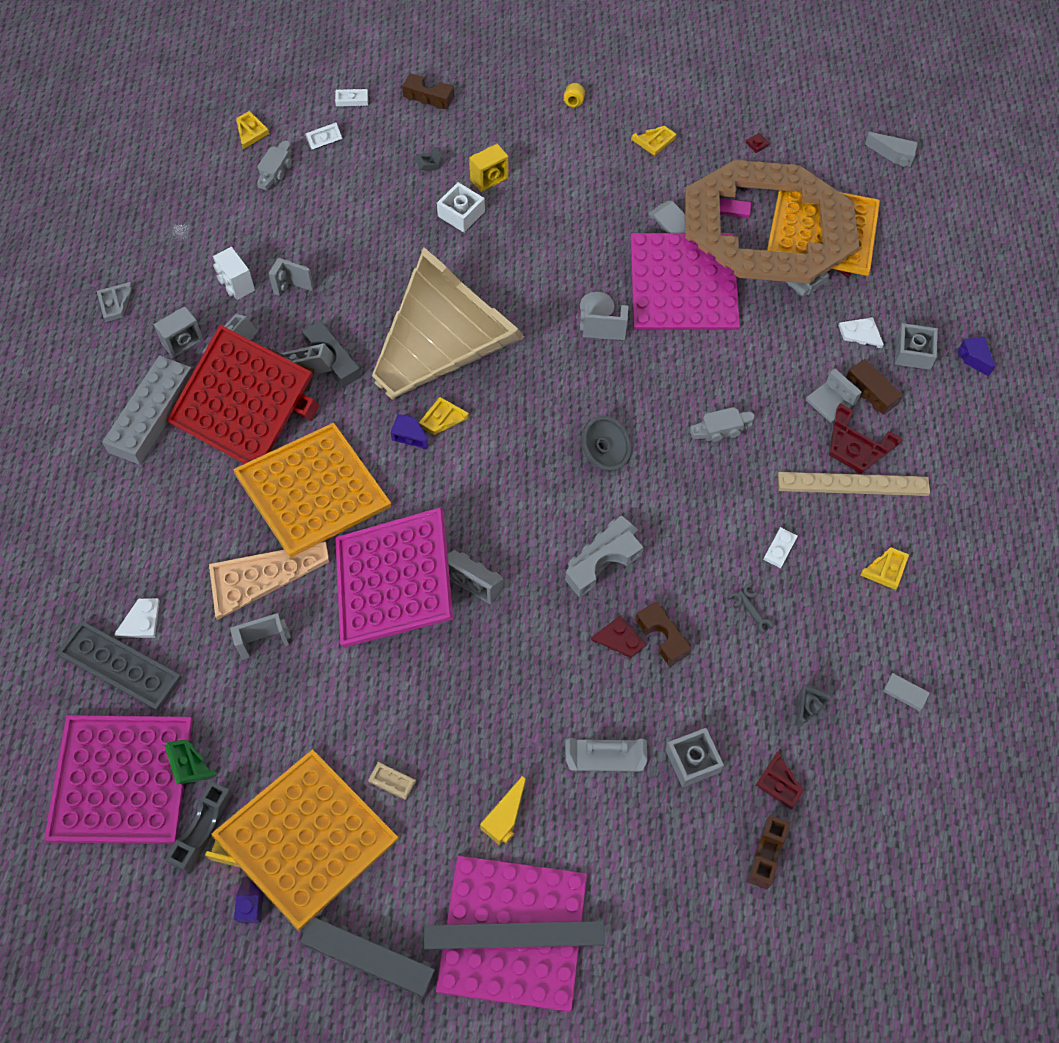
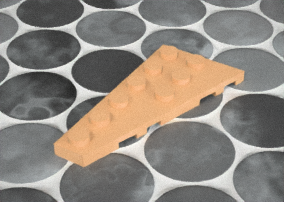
M321 542L289 558L285 550L209 564L216 619L219 620L329 563L326 542Z

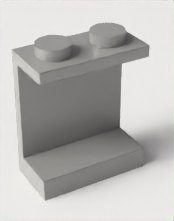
M585 302V310L581 309L580 331H583V337L625 340L628 306L621 305L620 317L589 315V303Z
M278 613L230 628L235 648L242 660L250 658L246 643L280 633L284 645L289 646L287 639L291 638L285 619L281 620Z

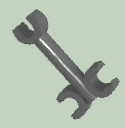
M751 583L746 584L743 590L738 593L729 594L728 600L735 598L738 601L733 605L734 608L740 607L741 603H743L757 622L759 633L764 634L765 632L762 625H767L769 629L773 628V623L770 620L763 619L749 600L754 599L758 594L757 592L752 594L747 592V589H750L752 586Z

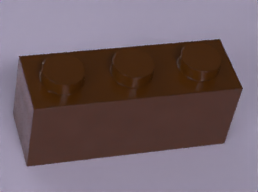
M862 360L848 371L846 378L862 392L860 396L863 399H867L877 412L880 411L884 415L900 403L903 394L867 360Z

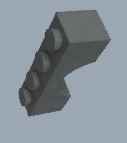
M318 321L302 330L304 340L309 347L325 343L335 355L336 360L331 369L334 378L342 388L361 378L359 363L351 359L349 351L342 348L340 340L337 337H333L327 325L324 326L321 321Z
M213 781L209 782L199 799V808L194 821L187 832L181 838L176 839L165 858L171 866L185 873H191L210 840L211 833L215 831L234 797L229 789Z

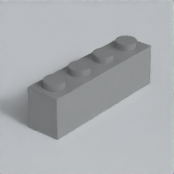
M622 515L617 520L613 519L604 532L601 531L596 535L594 542L585 545L581 551L582 553L578 557L574 556L569 561L568 568L573 564L577 565L582 562L586 555L597 552L598 548L604 543L609 544L619 533L624 534L629 530L637 538L638 529ZM611 562L599 566L595 571V576L602 572Z

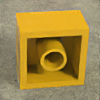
M498 144L469 157L470 180L480 192L508 179V155Z

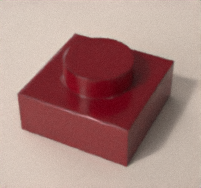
M760 133L746 140V144L755 153L769 146V142Z

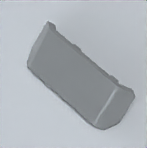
M673 201L662 203L648 213L650 218L655 219L666 233H685V214Z
M568 738L565 740L566 762L572 771L640 772L644 770L647 763V741L642 738L637 740H577Z

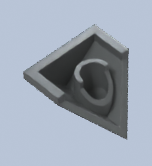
M803 685L796 697V726L798 728L803 726L828 704L832 697L827 693Z

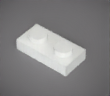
M368 89L336 90V106H368Z
M337 123L305 133L311 150L342 139Z
M780 527L763 560L781 568L798 536Z

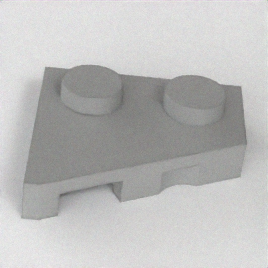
M130 282L97 291L105 322L123 318L132 292Z

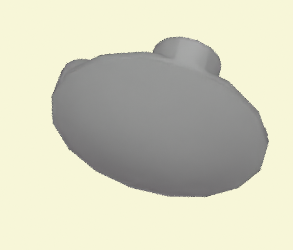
M598 291L586 294L580 302V312L581 309L585 310V302L589 303V315L610 316L615 307L609 295Z

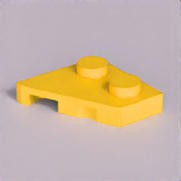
M250 111L236 118L243 149L269 134L268 128Z
M661 126L656 129L646 130L645 134L642 135L635 133L632 135L631 140L656 156L676 139L677 134L666 126Z
M439 397L421 419L419 425L422 429L436 435L468 419L469 413Z
M890 547L881 557H878L871 565L864 568L860 576L896 590L909 554Z

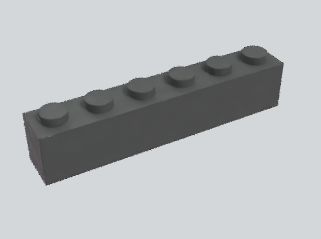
M319 915L318 919L314 917L309 921L300 940L303 946L425 999L436 973L435 969L432 968L433 964L422 959L420 962L411 959L412 955L401 950L399 954L391 951L392 947L386 943L379 942L377 945L370 942L372 938L365 934L359 933L356 936L350 933L351 929L344 925L333 926L330 924L331 920Z

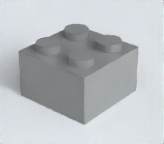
M185 306L154 324L162 345L172 358L203 341L196 319Z
M902 323L896 335L895 365L931 370L937 358L938 328Z
M707 728L667 743L665 751L682 788L719 774L724 767Z

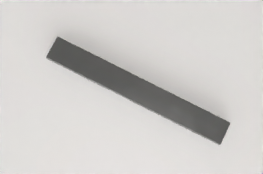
M604 921L424 926V950L605 946Z

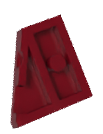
M621 615L591 637L593 642L607 646L609 649L618 651L629 658H632L647 645Z
M778 751L755 785L791 810L804 792L799 782L794 779L791 769L785 765L782 755Z

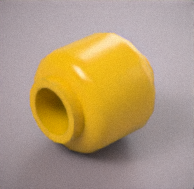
M578 83L569 84L563 96L566 105L569 107H579L583 103L585 90Z

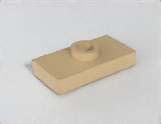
M380 762L377 763L368 779L369 783L404 800H407L416 783L415 779Z

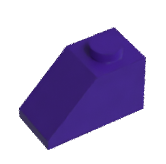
M985 337L969 338L962 341L958 348L959 357H962L964 363L985 375H990L995 368V364Z
M397 414L391 430L392 441L428 449L427 437L416 418L410 415Z
M242 878L236 895L234 919L238 923H261L264 893L250 878Z

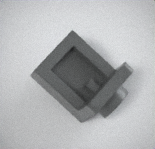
M433 147L431 154H416L415 161L421 170H437L443 161V156L437 147Z

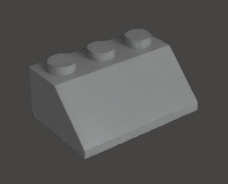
M454 550L448 553L450 580L487 603L492 604L504 587L502 576L497 572L492 573L487 570L482 563L472 561L463 552L459 553Z

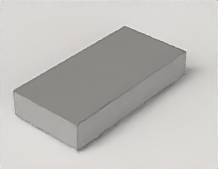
M894 673L891 674L883 692L918 711L922 710L930 694Z

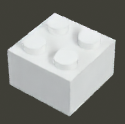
M458 182L437 202L438 217L465 232L485 212V198Z
M232 247L213 256L215 262L213 266L219 274L217 278L221 285H226V291L230 296H234L238 300L255 291L249 269Z

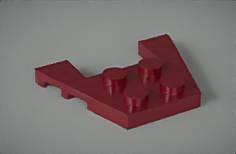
M839 403L835 413L829 456L862 474L897 447L903 439L888 431L880 444L874 442L846 425L854 411Z

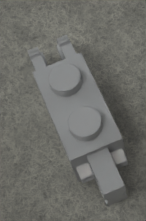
M282 141L278 148H269L257 166L260 175L257 182L258 188L267 191L272 184L277 185L278 181L283 179L285 170L289 169L292 163L290 159L292 150L289 149L291 145L288 141Z
M734 407L706 413L701 423L690 427V433L693 439L706 438V441L712 440L713 442L720 441L728 436L735 438L742 433V430L751 428L755 415L752 412L739 413L738 409Z

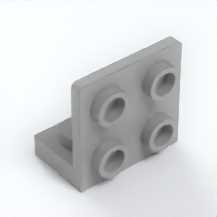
M277 258L268 273L275 295L280 296L283 291H286L288 283L312 292L314 290L311 271L304 265H298L289 260Z
M834 369L830 372L826 383L807 396L806 401L832 423L834 422L836 408L839 403L852 408L856 405L862 392L837 369Z

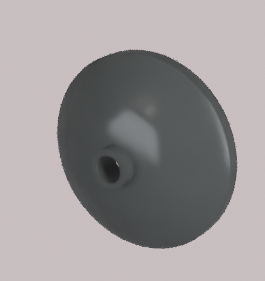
M599 416L590 420L583 428L581 435L582 449L587 459L595 467L604 471H614L626 464L631 453V442L626 429L621 423L608 416Z

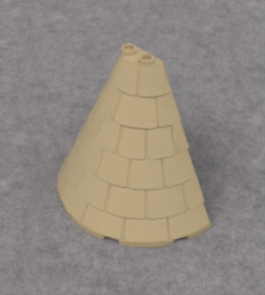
M426 248L421 250L417 267L413 270L400 309L396 312L390 332L386 337L372 377L376 379L374 383L380 389L385 388L387 390L385 394L392 400L416 389L420 385L433 381L442 375L457 370L466 364L479 360L524 338L516 326L495 308L489 307Z

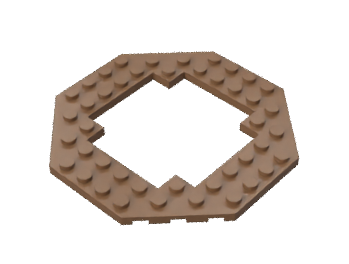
M733 160L685 188V238L696 242L699 249L706 254H712L716 257V261L725 268H731L734 271V275L738 278L811 283L818 275L822 276L832 266L842 263L849 255H854L858 252L859 240L853 201L800 165ZM736 187L800 192L801 203L818 204L823 244L807 242L806 254L739 249L738 237L721 235L719 196L735 197Z

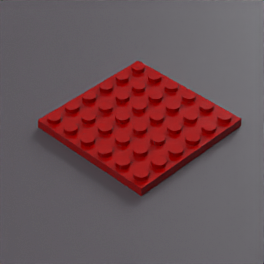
M219 325L166 421L246 464L272 450L313 373L238 333Z

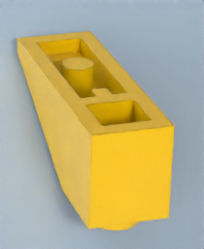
M523 776L480 824V829L499 846L503 841L508 843L514 835L512 831L515 827L526 779Z

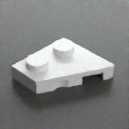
M873 317L840 322L838 325L843 340L855 341L864 345L871 344L877 346V348H882L884 345Z
M158 598L138 599L115 632V637L155 638L160 600Z

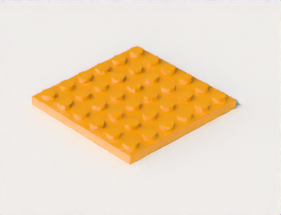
M779 190L767 251L806 254L807 242L823 244L818 204L801 203L800 192ZM842 193L854 203L859 249L857 253L849 255L845 261L838 265L835 264L831 269L868 276L871 268L880 200Z
M331 423L233 469L235 476L289 558L391 508L390 500L335 423Z
M313 749L211 833L218 844L298 931L392 847L399 838Z

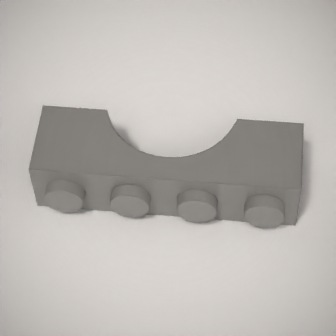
M629 530L624 534L619 533L609 544L604 543L598 548L597 552L586 555L582 562L577 565H571L566 570L565 581L580 598L595 588V571L599 566L607 562H618L627 566L642 556L644 547Z

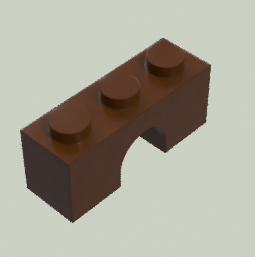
M409 73L402 85L403 97H406L408 100L419 101L422 104L433 105L438 109L443 108L447 110L454 98V86L439 82L434 88H425L424 77Z
M654 602L636 613L635 621L646 636L654 631L662 632L666 636L667 640L659 645L658 652L667 665L671 667L690 654L691 644L686 637H682L679 633L677 624L673 621L671 622L667 617L668 614L665 608Z
M769 815L766 819L746 882L766 890L772 885L778 866L777 859L785 843L790 822Z

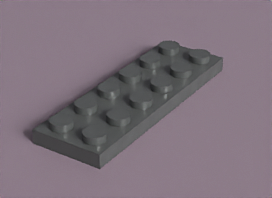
M82 620L57 652L59 657L157 712L182 679L180 674Z

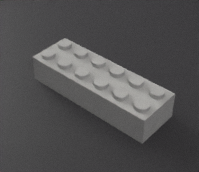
M158 356L102 441L107 452L141 465L166 426L169 414L193 373L192 368Z

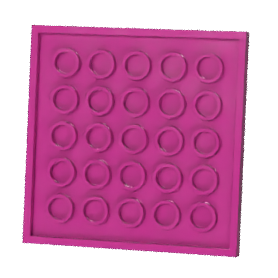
M631 233L634 330H739L737 277L731 268H725L716 261V257L712 254H706L699 249L696 242L687 240L685 233ZM721 233V235L734 236V233Z
M436 508L335 537L340 645L345 648L453 620L445 519L442 508Z
M66 715L44 841L46 843L174 844L178 837L184 784L176 785L164 745L168 742L185 739L190 742L193 724L192 717Z
M457 856L447 925L581 922L587 874ZM579 946L442 950L436 993L571 1012Z

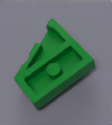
M187 739L168 742L164 745L176 785L207 780L216 776V772L213 769L210 771L202 762L204 758L194 750V747Z

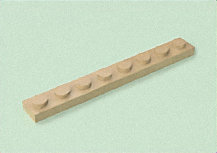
M778 472L779 491L930 495L928 477Z

